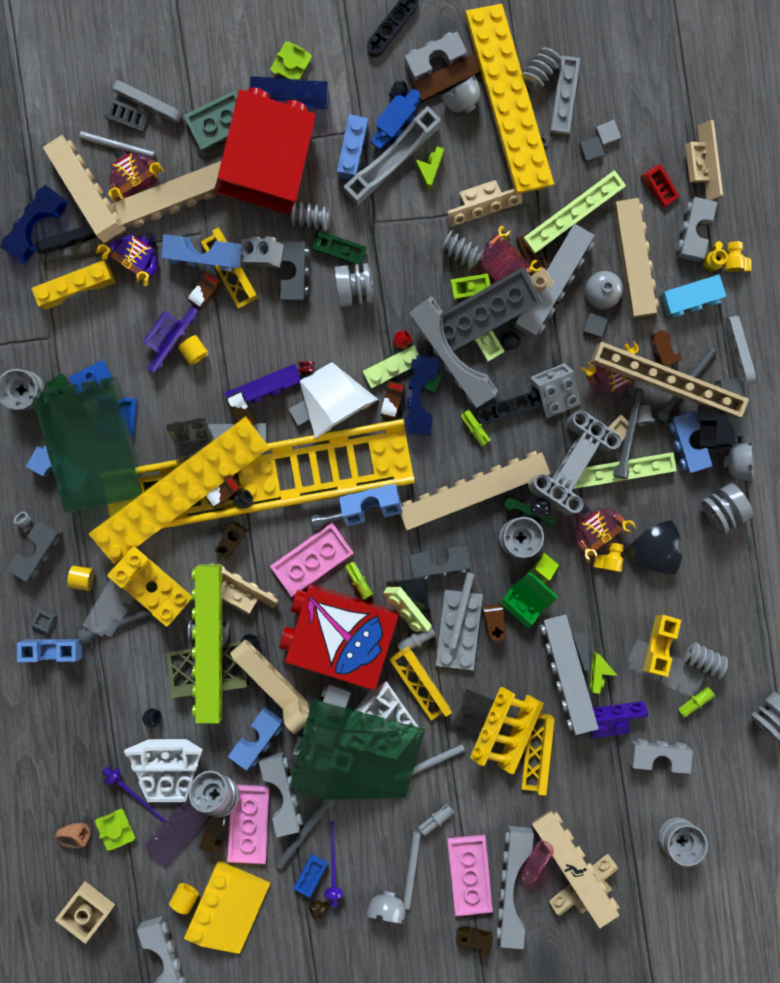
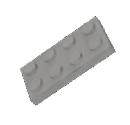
M445 589L435 665L474 671L483 594L470 592L457 647L453 649L449 648V643L462 591Z

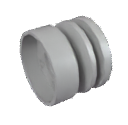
M363 263L364 272L359 273L358 264H355V272L353 274H350L348 265L335 267L340 308L353 306V297H357L359 304L363 305L362 296H367V303L372 304L374 287L368 263Z
M10 369L0 376V402L7 408L32 410L38 407L44 400L46 394L45 384L36 373L22 369ZM21 388H26L27 392H21Z
M729 483L719 489V496L711 494L709 498H704L701 501L707 518L722 534H726L730 529L736 528L735 521L743 524L754 516L753 509L746 496L733 483Z
M520 517L508 521L503 525L499 533L500 547L506 554L515 558H526L539 552L544 542L543 529L538 522L528 517ZM519 533L520 536L524 537V539L521 540L520 543L519 540L515 539V537L518 536Z
M773 691L765 699L769 709L766 710L758 706L757 709L762 716L755 711L750 715L767 736L780 743V695Z
M205 771L196 776L192 781L189 789V799L196 810L217 818L225 817L236 808L239 801V789L231 778L215 771Z
M679 817L668 819L659 830L658 841L661 849L676 863L682 866H693L704 859L708 849L707 838L701 829L688 820Z

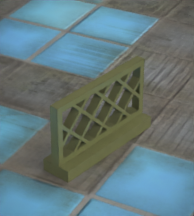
M240 641L226 643L222 646V648H227L225 652L222 650V659L224 656H227L233 661L228 670L222 667V671L225 672L222 677V691L250 687L247 673L243 668V676L234 677L229 673L235 664L240 665L227 652L231 647L240 645ZM192 649L167 652L171 691H169L170 699L192 696V689L195 686L192 673L188 676L181 671L187 661L195 666V663L190 660ZM180 655L185 659L179 668L173 664L172 656ZM178 673L187 678L181 686H175V677Z

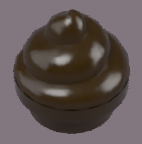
M321 900L312 901V904L308 907L313 919L321 920L325 917L329 907L327 902H322Z

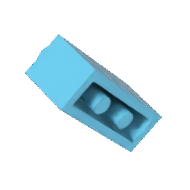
M720 274L660 294L666 317L673 315V318L684 315V311L690 309L691 312L703 309L702 306L709 304L710 307L720 304L721 299L726 297Z

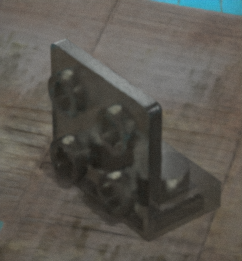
M195 418L190 421L174 422L166 425L167 431L174 442L177 464L185 462L214 440L205 418Z
M466 689L461 708L450 730L477 741L494 700Z

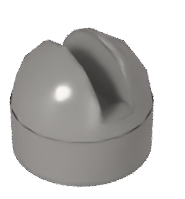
M21 512L14 518V523L22 529L28 528L31 525V517L26 512Z

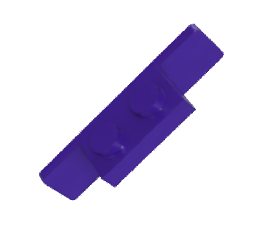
M191 306L181 321L164 310L142 341L157 352V355L147 367L149 371L154 373L155 370L158 371L162 367L165 356L173 352L175 342L185 335V328L197 318V309Z
M293 364L227 391L225 396L228 397L241 391L246 402L254 405L262 402L266 396H277L281 394V390L300 383L301 377L296 365Z
M639 701L593 708L598 730L590 731L592 739L630 734V719L648 717L645 703Z

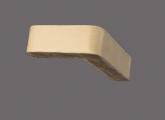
M244 640L230 653L232 658L283 709L284 724L293 734H296L310 722L309 705L305 698L249 641Z

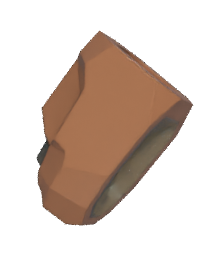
M72 823L60 828L56 832L55 840L58 844L68 848L84 847L90 838V828L85 823Z

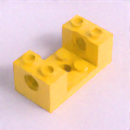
M135 546L129 550L107 575L119 587L126 590L166 627L175 620L192 600L191 594ZM151 581L156 582L158 586L157 590L153 593L148 592L146 589L147 584Z

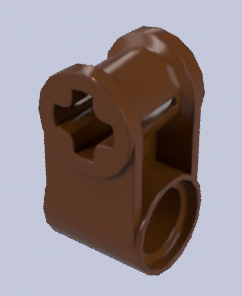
M497 603L482 606L488 636L494 641L503 640L506 636L502 605ZM495 627L501 630V632L498 633V637L492 634V632L495 631Z

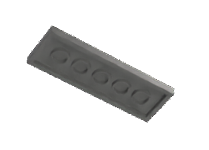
M520 268L443 312L444 334L452 351L543 302L526 268Z

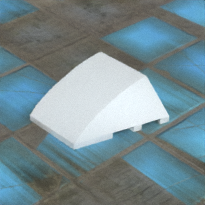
M332 362L300 380L315 439L358 411L364 410L379 401V399Z
M385 682L377 686L375 690L371 689L349 717L340 740V745H349L359 750L365 749L373 751L375 754L396 759L418 731L419 727L389 684Z
M148 739L125 749L124 753L130 759L131 768L137 774L138 783L147 802H186L202 753L200 747L187 739Z

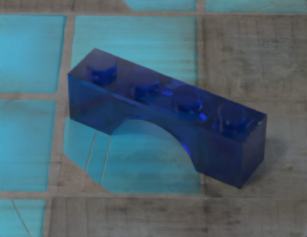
M250 76V88H259L266 91L272 100H295L309 108L328 109V81Z
M44 185L43 188L36 192L32 203L25 207L22 217L15 221L12 231L2 239L0 248L21 263L26 264L36 250L31 239L34 225L46 217L59 218L69 202L47 185Z
M416 355V359H412L411 370L414 371V378H410L408 389L412 390V396L407 398L406 409H410L409 417L405 416L404 428H408V433L431 435L433 415L422 407L419 397L424 384L438 376L440 359L438 357Z

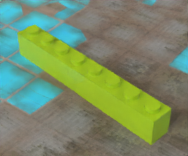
M198 564L192 570V581H195V589L192 590V600L195 601V608L192 610V620H195V628L192 630V639L195 640V647L192 649V658L195 659V666L192 669V677L195 678V686L192 689V697L195 698L192 716L195 717L196 723H220L222 719V564Z

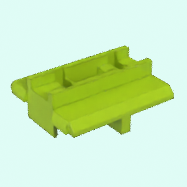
M285 41L280 52L277 53V57L270 70L280 78L282 77L287 80V82L297 85L312 55L299 46Z
M118 809L95 820L100 833L99 837L100 839L102 838L107 851H111L136 839L123 809Z

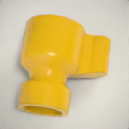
M720 241L712 246V252L708 253L705 259H703V266L709 272L719 270L728 259L727 252L721 249L723 244Z
M733 241L727 243L729 255L725 262L726 272H751V259L741 254L743 242Z
M609 542V554L597 555V559L594 558L593 567L622 572L624 560L621 557V553L624 550V545Z

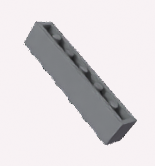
M576 224L573 225L547 269L554 285L539 294L543 301L542 303L520 315L514 326L516 329L532 338L536 334L541 335L546 326L543 324L546 317L551 318L555 311V308H553L556 301L560 302L565 294L562 291L564 286H569L575 275L572 274L574 269H579L585 259L582 258L584 252L589 253L594 245V242H592L594 235Z
M562 615L543 620V625H540L543 637L546 636L548 644H545L547 654L551 655L553 662L550 663L552 672L557 674L558 682H556L557 690L563 695L564 700L561 701L563 711L568 713L569 720H566L570 732L573 731L574 735L598 730L567 616Z

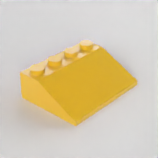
M218 860L184 939L201 947L240 954L270 886V882Z

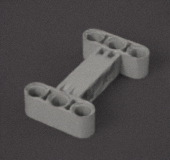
M580 410L570 415L567 419L568 428L575 432L578 437L553 478L545 474H539L531 478L528 483L532 493L542 499H546L550 505L565 515L578 513L583 508L582 499L571 491L596 449L610 452L621 444V438L616 432L587 412ZM575 417L580 419V425L576 423ZM591 428L596 430V436L592 434ZM607 438L611 440L612 446L608 445ZM537 479L542 482V489L537 486ZM553 490L558 493V499L553 497ZM569 501L573 502L574 510L570 509Z

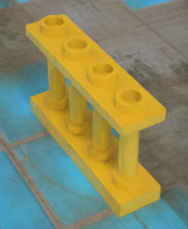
M500 687L470 758L481 766H485L487 759L497 761L499 767L508 773L514 774L544 703L530 695H526L524 701L515 699L514 693L504 687ZM510 706L521 708L517 719L506 716ZM503 723L513 726L509 737L499 734ZM495 741L505 744L501 754L491 752Z

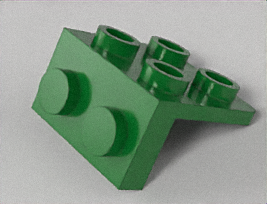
M529 572L507 591L500 604L529 629L539 614L553 604L558 597L533 573Z

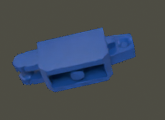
M414 89L410 91L405 98L401 95L395 96L376 120L377 132L371 140V144L378 150H381L389 142L393 143L395 139L397 140L404 132L403 129L410 125L413 119L417 117L416 107L420 102L421 96L419 90Z

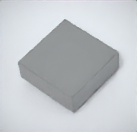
M615 120L595 128L602 146L621 139Z
M305 401L289 409L298 426L310 420Z

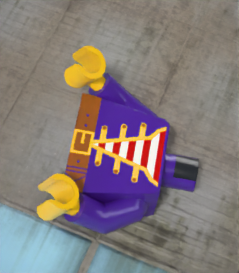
M147 230L140 239L130 234L107 245L101 244L97 248V254L104 252L102 254L103 260H106L108 254H111L110 257L137 275V283L140 280H144L143 286L148 285V279H151L158 270L157 252L150 247L156 237Z

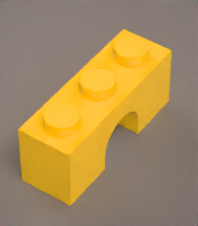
M665 615L655 616L643 667L644 672L664 677L669 676L673 659L669 657V650L672 641L678 637L681 620Z

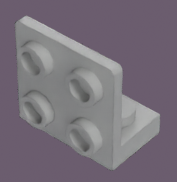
M565 363L530 377L532 385L540 393L544 414L547 418L581 404L575 373Z

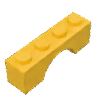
M103 260L31 289L38 306L47 310L63 304L72 295L87 290H99L116 283L110 265Z

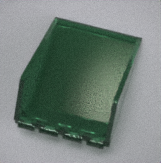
M117 377L100 379L101 386H98L97 380L82 382V390H79L78 384L62 386V394L59 393L58 387L43 390L33 399L65 513L135 499L142 494L127 409Z
M313 700L305 724L304 737L301 739L299 755H297L290 786L296 788L298 793L324 800L406 798L425 729Z

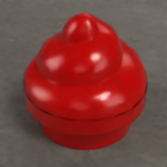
M399 330L394 336L392 346L402 349L409 348L410 344L413 343L410 334L406 330Z

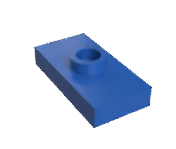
M104 360L69 377L78 395L113 378Z
M311 853L293 890L310 898L328 862Z

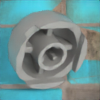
M474 75L441 97L448 109L456 113L465 111L467 114L476 108L475 103L479 100L481 91Z
M596 272L585 283L584 296L586 301L598 310L611 309L622 298L624 289L622 281L613 272Z
M753 442L739 443L729 450L728 456H724V468H728L730 475L737 480L753 481Z
M384 891V895H376L369 902L366 917L404 924L406 909L402 900L395 897V893Z

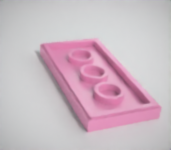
M332 522L276 561L270 568L292 598L295 596L297 589L302 591L353 555L354 552Z
M237 784L239 801L236 808L230 813L227 862L266 864L270 786Z
M485 834L447 838L455 916L493 913Z

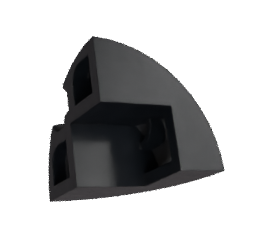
M698 405L697 421L701 427L699 446L707 449L737 446L736 433L728 418L712 407Z
M672 520L659 523L646 530L626 550L641 565L663 574H676L682 559V553L678 552V542L681 541L680 535Z
M424 576L386 581L387 587H401L421 613L430 612Z

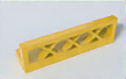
M219 227L212 231V236L201 241L206 252L210 250L207 244L216 239L217 241L227 242ZM215 265L238 309L258 299L241 266L240 268L233 267L234 271L221 270V267ZM229 273L237 275V285L228 283ZM238 289L246 291L249 298L239 303L236 297Z
M409 646L389 658L430 720H433L442 713L445 717L452 713L449 705ZM404 655L408 660L407 667L399 666L395 660ZM409 671L416 672L418 675L417 682L408 680ZM419 686L426 687L428 690L427 697L418 695ZM429 702H435L439 706V709L432 714L428 709Z
M540 714L538 718L544 719L543 726L537 731L535 728L533 729L535 733L530 736L525 747L521 789L537 791L538 795L546 796L555 719L552 715ZM538 735L541 739V745L534 750L530 743ZM535 754L539 758V764L532 769L528 762ZM532 773L537 777L536 786L526 785L527 777Z

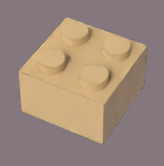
M85 881L55 921L86 944L115 904Z

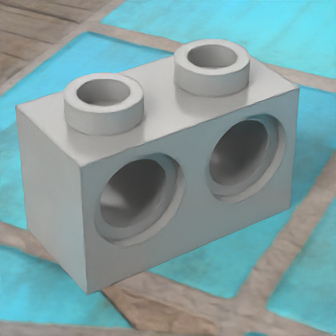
M250 236V239H242L240 263L250 267L280 268L284 245L276 242V238L268 236L265 239Z

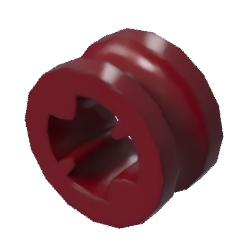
M298 362V365H300L298 372H315V369H313L315 362Z

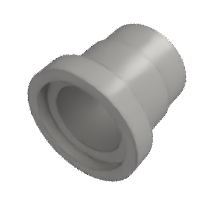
M641 405L636 426L655 423L650 405Z

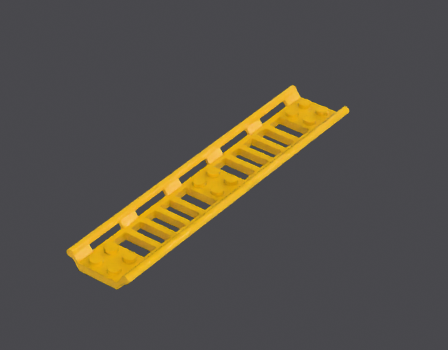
M400 419L328 432L316 439L314 435L267 443L270 448L266 451L272 450L273 453L260 455L239 470V482L243 486V490H248L252 494L253 502L281 497V500L253 504L246 509L235 506L233 500H227L214 508L224 507V510L188 516L190 513L213 509L208 500L203 497L200 506L188 508L162 529L346 496L347 494L363 492L367 489L380 488L385 485L396 484V486L413 484L415 481L404 420ZM386 430V433L348 439L349 436ZM329 440V443L292 450L293 446ZM369 443L374 474L359 477L353 445ZM347 447L352 478L340 480L335 448ZM328 450L333 482L321 484L316 452ZM309 453L314 485L303 487L297 455ZM290 457L295 488L281 491L275 459ZM189 458L100 473V479L105 488L109 516L114 515L146 491L144 483L161 480ZM154 471H159L160 473L123 480L122 478ZM394 477L392 480L357 486V483ZM338 487L337 490L300 496L301 493Z

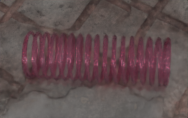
M539 841L520 873L521 879L527 876L525 874L526 871L531 874L529 875L530 877H533L524 879L526 884L533 885L536 883L553 855L554 849L549 842ZM546 844L550 846L548 851L546 849H538L547 846Z

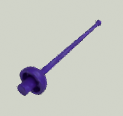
M106 766L101 773L107 777L104 781L106 785L117 783L159 817L163 823L166 822V819H163L119 780L121 776L119 768H115L112 771Z
M332 821L330 823L332 887L325 891L324 897L330 899V906L336 907L338 906V899L344 895L342 889L336 887L334 822Z

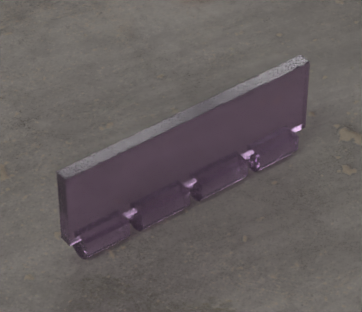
M189 794L186 802L181 803L182 807L178 806L168 818L169 821H165L156 832L157 836L153 835L145 845V848L149 851L148 855L165 868L210 817V815L202 813L192 806Z

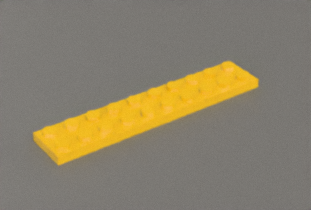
M497 4L466 10L464 15L515 193L517 195L552 187L554 185L525 81L522 77L521 67L503 5Z
M245 416L93 529L89 535L115 564L133 546H139L225 482L224 478L230 474L233 476L270 447Z

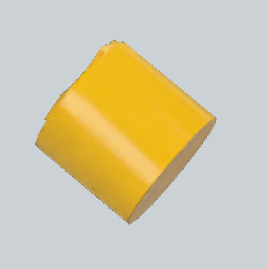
M197 335L188 338L178 347L189 365L198 363L209 354Z
M72 566L67 579L68 588L90 591L94 582V569Z
M180 883L169 902V906L176 912L187 915L192 909L199 893L194 887Z

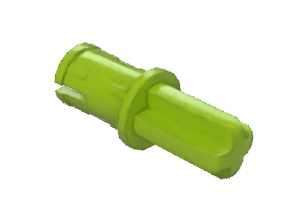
M469 410L461 414L460 417L470 430L469 433L473 434L481 447L491 440L481 427L482 424L478 423Z
M354 562L347 564L345 570L353 581L352 585H355L362 599L371 596L373 592L365 581L366 577L361 575Z
M706 687L696 696L692 695V699L679 707L678 710L683 717H687L698 708L702 709V706L714 698L715 695L709 687Z

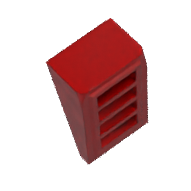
M662 164L654 165L641 175L643 181L663 208L680 197ZM656 173L657 176L652 178V175ZM661 179L662 182L656 185V182ZM664 186L667 187L665 190L660 192L659 189H661ZM670 192L671 195L665 199L663 196Z

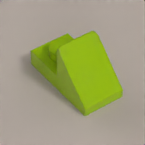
M438 146L435 152L431 151L428 163L416 160L415 163L427 190L430 191L444 153V149Z
M488 273L450 280L454 300H466L490 286Z
M543 553L527 573H533L539 580L545 583L547 580H551L559 564Z
M592 652L589 690L592 693L600 694L601 688H604V677H602V674L617 676V674L600 654Z

